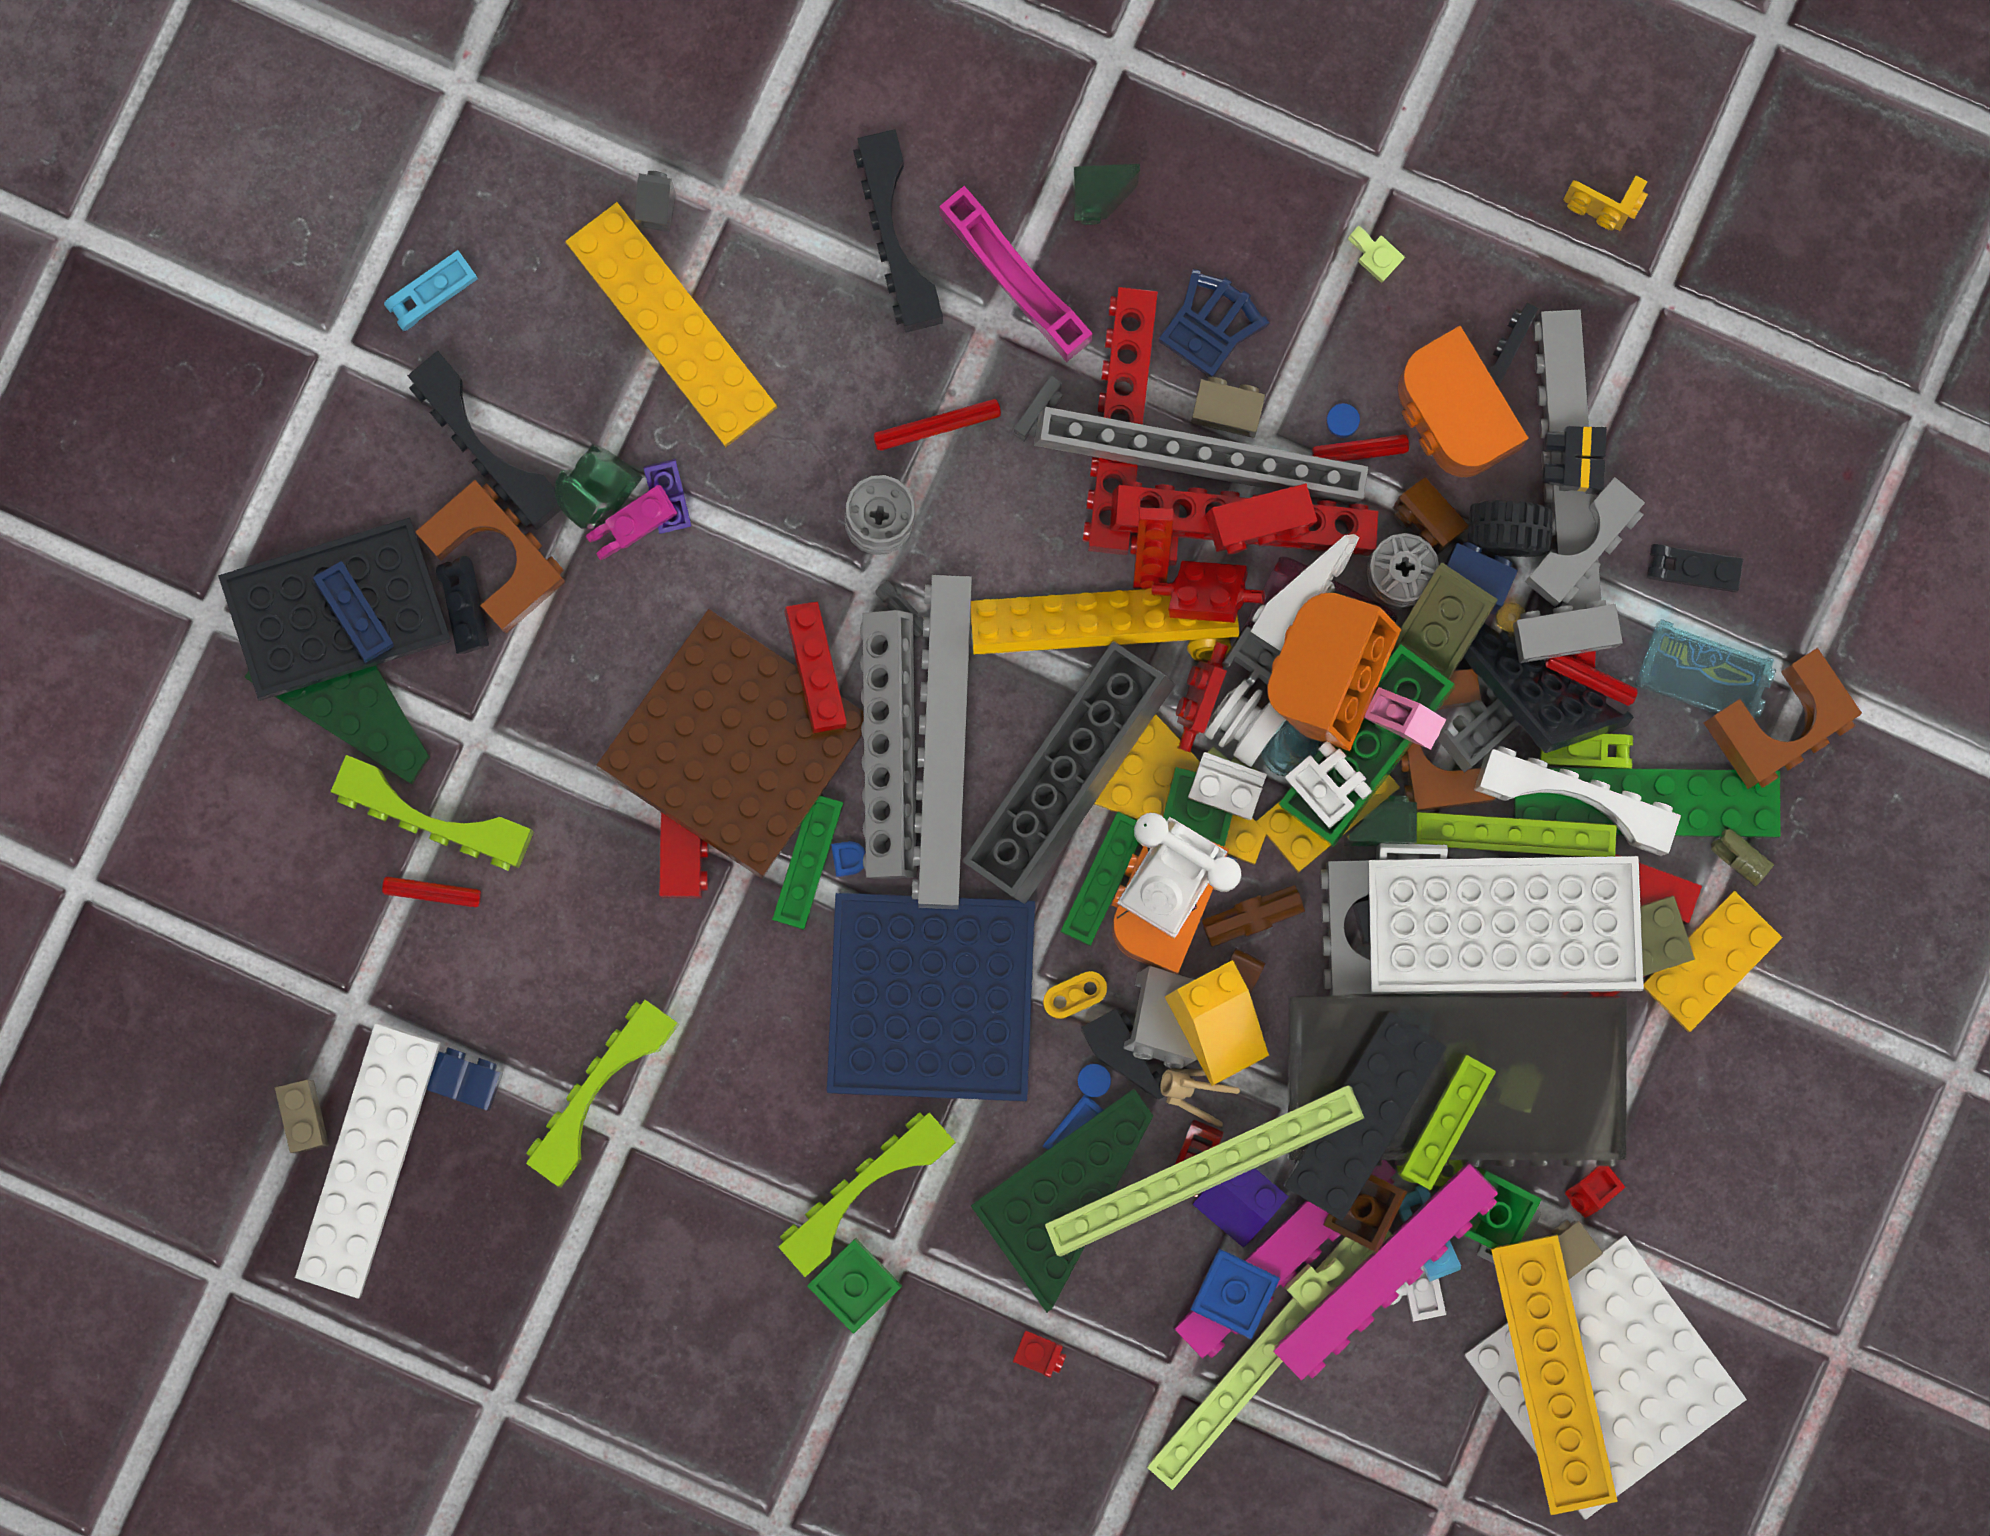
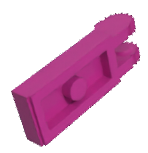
M657 485L606 519V523L595 528L586 537L591 543L600 540L610 531L612 532L616 541L602 547L596 553L598 558L603 560L620 549L629 547L678 513L662 486Z

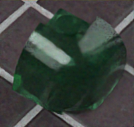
M592 444L586 454L578 460L574 470L560 471L556 480L555 496L559 508L581 529H594L601 525L602 522L599 519L612 509L616 513L643 477L610 451Z

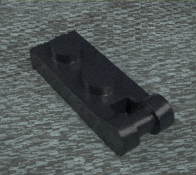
M1526 303L1522 311L1516 308L1507 325L1513 330L1508 339L1501 337L1493 353L1498 359L1494 366L1487 368L1497 387L1503 380L1539 309L1529 303Z
M1659 544L1651 545L1650 555L1653 556L1652 567H1648V579L1735 593L1739 591L1743 558L1678 549ZM1666 559L1674 560L1673 571L1665 569Z
M467 556L456 558L453 563L445 562L439 564L436 567V575L443 584L456 653L466 654L489 646L472 561Z

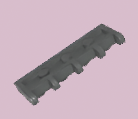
M1247 626L1242 630L1221 665L1227 669L1234 660L1251 672L1246 679L1247 683L1253 685L1256 679L1260 678L1268 684L1272 674L1273 661L1280 655L1281 651L1250 632L1251 628Z
M1490 688L1487 690V695L1492 700V703L1488 707L1481 701L1475 700L1470 705V710L1475 716L1470 723L1464 716L1459 715L1453 720V726L1459 733L1453 736L1449 730L1443 729L1437 737L1463 772L1473 767L1520 724L1514 719L1505 705L1495 697Z

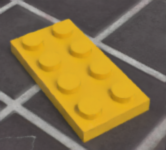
M1388 775L1346 832L1400 788L1390 775ZM1279 803L1256 821L1267 833L1266 836L1298 873L1331 846L1283 810Z
M1733 891L1688 936L1695 960L1652 973L1643 982V989L1687 1032H1691L1783 937L1736 891Z

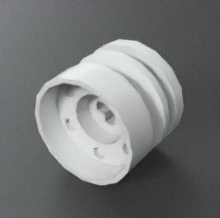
M1244 679L1220 703L1211 717V722L1205 736L1212 740L1221 729L1226 733L1218 745L1223 748L1233 738L1239 741L1233 756L1249 768H1252L1286 719L1273 708L1270 702L1263 709L1257 706L1262 695L1260 689L1249 700L1244 696L1251 685Z

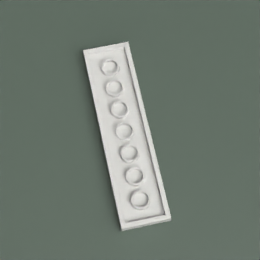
M379 1022L374 1024L295 1278L358 1299L361 1297L438 1054L440 1042Z

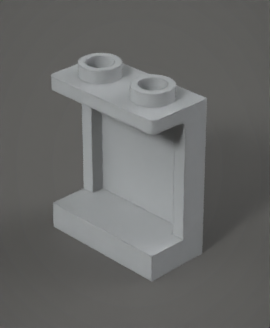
M1148 966L1138 972L1135 986L1141 987L1132 1036L1125 1041L1124 1049L1132 1051L1133 1055L1137 1058L1162 1060L1165 1066L1175 1069H1181L1196 1061L1197 1057L1165 999L1166 995L1194 981V979L1152 966Z

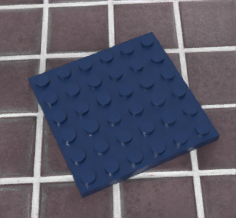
M836 893L827 1093L1027 1102L1035 901H1027L1026 904H1023L1019 900L959 898V910L919 908L918 899H912V896Z

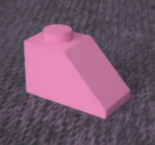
M1378 687L1364 717L1408 741L1430 750L1446 719L1422 704Z

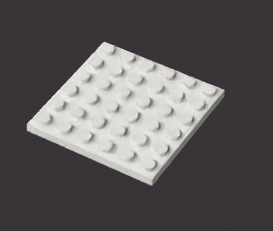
M1623 1235L1602 1251L1604 1254L1568 1280L1616 1496L1620 1495L1747 1400L1626 1235ZM1506 1322L1463 1355L1537 1455L1508 1322ZM1606 1504L1580 1509L1578 1512L1586 1520Z

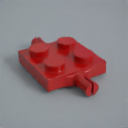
M1182 561L1178 576L1174 582L1154 581L1152 584L1153 596H1171L1168 608L1170 618L1235 623L1238 610L1243 606L1244 602L1264 604L1265 590L1245 588L1248 576L1247 565Z
M1215 642L1210 660L1207 662L1199 660L1197 666H1193L1187 679V684L1190 685L1187 695L1180 699L1176 709V716H1179L1177 723L1184 726V732L1177 748L1191 753L1196 734H1199V732L1204 734L1227 672V670L1223 669L1221 663L1229 646Z

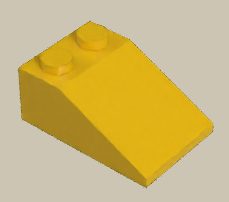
M1233 960L1165 996L1211 1086L1269 1056L1249 990Z

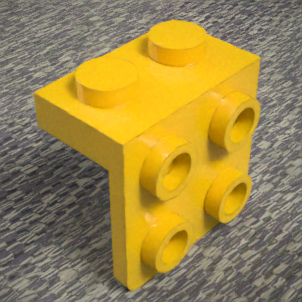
M1635 176L1621 203H1618L1590 187L1573 180L1563 200L1568 203L1567 207L1571 211L1579 215L1587 213L1596 218L1597 224L1607 230L1613 231L1615 228L1621 231L1628 217L1635 219L1648 196L1643 191L1648 181Z

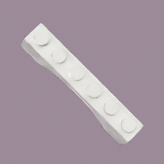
M1498 746L1497 750L1492 749L1485 755L1474 787L1475 791L1503 801L1534 793H1556L1573 797L1595 807L1614 824H1617V828L1622 832L1629 845L1659 856L1669 853L1681 815L1672 812L1673 807L1660 802H1654L1653 805L1641 801L1642 797L1629 791H1622V794L1609 790V784L1598 780H1591V783L1579 780V774L1567 769H1560L1559 772L1548 769V763L1536 758H1529L1528 761L1515 757V751Z

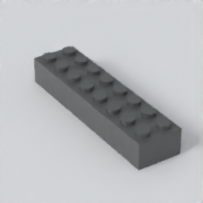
M1112 641L962 862L1015 899L1026 904L1176 684L1166 675Z

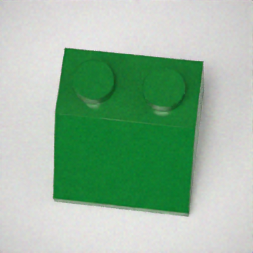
M1472 1163L1497 1190L1498 1194L1494 1197L1497 1201L1495 1206L1483 1216L1478 1212L1469 1221L1473 1226L1464 1235L1489 1248L1521 1242L1542 1199Z

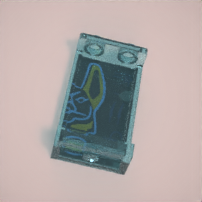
M1662 619L1656 623L1635 684L1636 686L1716 714L1738 699H1741L1752 717L1760 718L1766 700L1761 699L1764 688H1770L1776 673V669L1772 668L1774 659L1769 657L1763 659L1674 628V623Z

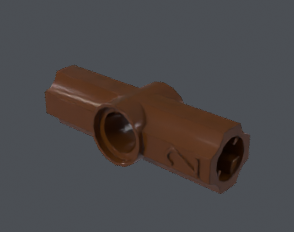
M1294 885L1264 897L1260 895L1240 902L1230 910L1201 921L1211 947L1242 935L1247 937L1273 927L1272 924L1305 912L1300 894Z

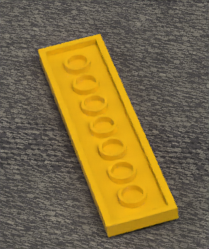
M618 202L565 241L570 250L725 448L777 409V405Z
M1152 588L1146 590H1116L971 601L970 609L974 655L1109 646L1112 641L1119 645L1239 637L1238 615L1235 623L1170 618L1168 608L1171 596H1153Z
M1558 1234L1491 1248L1550 1513L1555 1515L1618 1502Z

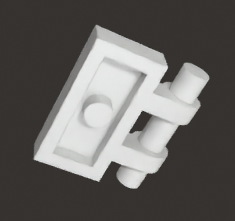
M1327 741L1318 749L1326 757L1320 765L1310 755L1286 775L1285 778L1330 829L1355 807L1347 798V795L1355 791L1363 800L1373 791L1364 782L1366 780L1365 776L1360 771L1356 772L1345 760L1346 755L1340 748L1336 750ZM1333 768L1346 780L1341 787H1338L1327 775Z

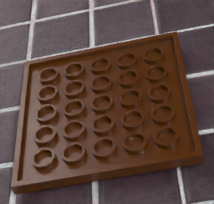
M708 609L599 760L596 769L763 879L862 737L861 726L864 721V711L841 697L847 721L846 727L813 733L798 668Z

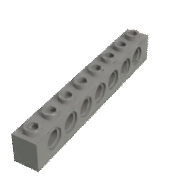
M900 610L862 613L863 622L860 625V635L863 640V655L860 661L863 672L861 701L864 706V721L861 726L864 738L862 768L865 772V787L862 791V799L865 804L863 835L866 842L863 866L866 871V878H917V866H913L914 846H916L913 613ZM887 640L888 648L884 653L883 644ZM888 673V682L884 686L883 678ZM888 705L889 714L885 719L884 709ZM888 739V740H889V748H888V750L885 752V750H884V743H885V741ZM889 772L890 780L886 785L884 778L886 773ZM887 805L890 806V814L888 818H886L885 816V809ZM890 838L891 846L886 851L885 844L887 839Z

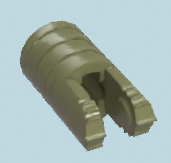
M1730 828L1722 833L1721 839L1719 838L1711 844V850L1754 887L1764 879L1774 866L1773 862L1769 861Z

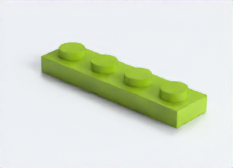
M1464 1054L1400 1170V1174L1429 1190L1432 1189L1495 1075V1070Z

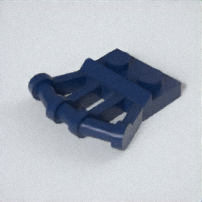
M1193 268L1184 305L1158 341L1208 377H1214L1237 344L1263 330L1270 322L1266 316H1261L1250 299L1251 295L1246 291L1240 292L1231 285L1232 281L1226 277L1220 279L1200 274L1201 270ZM1197 286L1215 290L1198 314L1191 310ZM1225 296L1234 304L1216 328L1205 319L1219 300ZM1242 309L1251 324L1229 337L1224 332Z

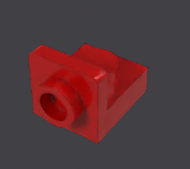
M1604 1161L1578 1183L1566 1190L1565 1195L1570 1200L1572 1207L1584 1218H1587L1603 1208L1625 1186Z
M1025 1330L1013 1362L1051 1378L1053 1371L1056 1373L1060 1372L1066 1354L1061 1353L1063 1345Z

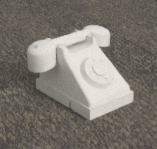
M1146 813L1137 820L1134 827V836L1137 842L1142 846L1150 848L1117 904L1175 939L1208 883L1215 890L1228 892L1239 884L1241 869L1234 859L1225 857L1226 850L1175 819L1169 817L1166 821L1165 818L1157 813Z

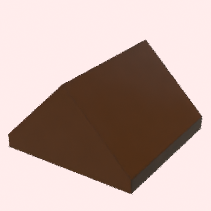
M1371 1174L1343 1222L1328 1214L1323 1225L1378 1253L1407 1191Z

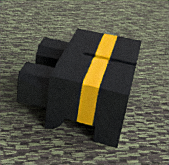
M1567 426L1563 431L1547 432L1544 438V452L1561 453V464L1545 463L1543 466L1542 482L1559 486V491L1573 490L1599 495L1604 490L1605 460L1603 459L1606 453L1607 427Z

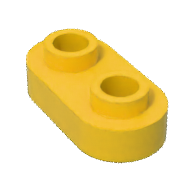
M1088 971L1055 985L1044 996V1009L1048 1015L1056 1019H1064L1103 1000L1107 992L1106 981L1099 973ZM1088 982L1096 985L1097 990L1093 995H1088L1084 992V985ZM1057 996H1062L1066 999V1006L1062 1009L1056 1008L1053 1004V1000Z

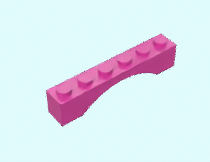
M965 186L939 206L940 217L1066 362L1092 342L1093 333L1074 311L1053 293L1028 266L999 230L987 211Z

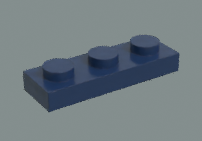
M342 561L313 577L314 583L365 663L394 647L391 638Z

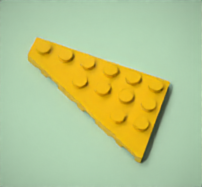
M1155 714L1094 805L1115 813L1120 812L1135 820H1138L1146 813H1157L1163 817L1175 768L1178 767L1197 772L1200 761L1192 752L1189 753L1177 748L1180 739ZM1232 815L1225 847L1229 849L1227 855L1255 865L1267 833L1253 818L1247 820Z

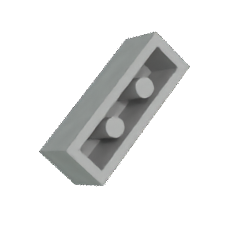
M1606 600L1586 603V609L1573 610L1572 605L1554 608V614L1541 616L1540 611L1526 612L1520 614L1521 619L1513 623L1520 663L1616 648L1623 643L1616 604L1606 605Z

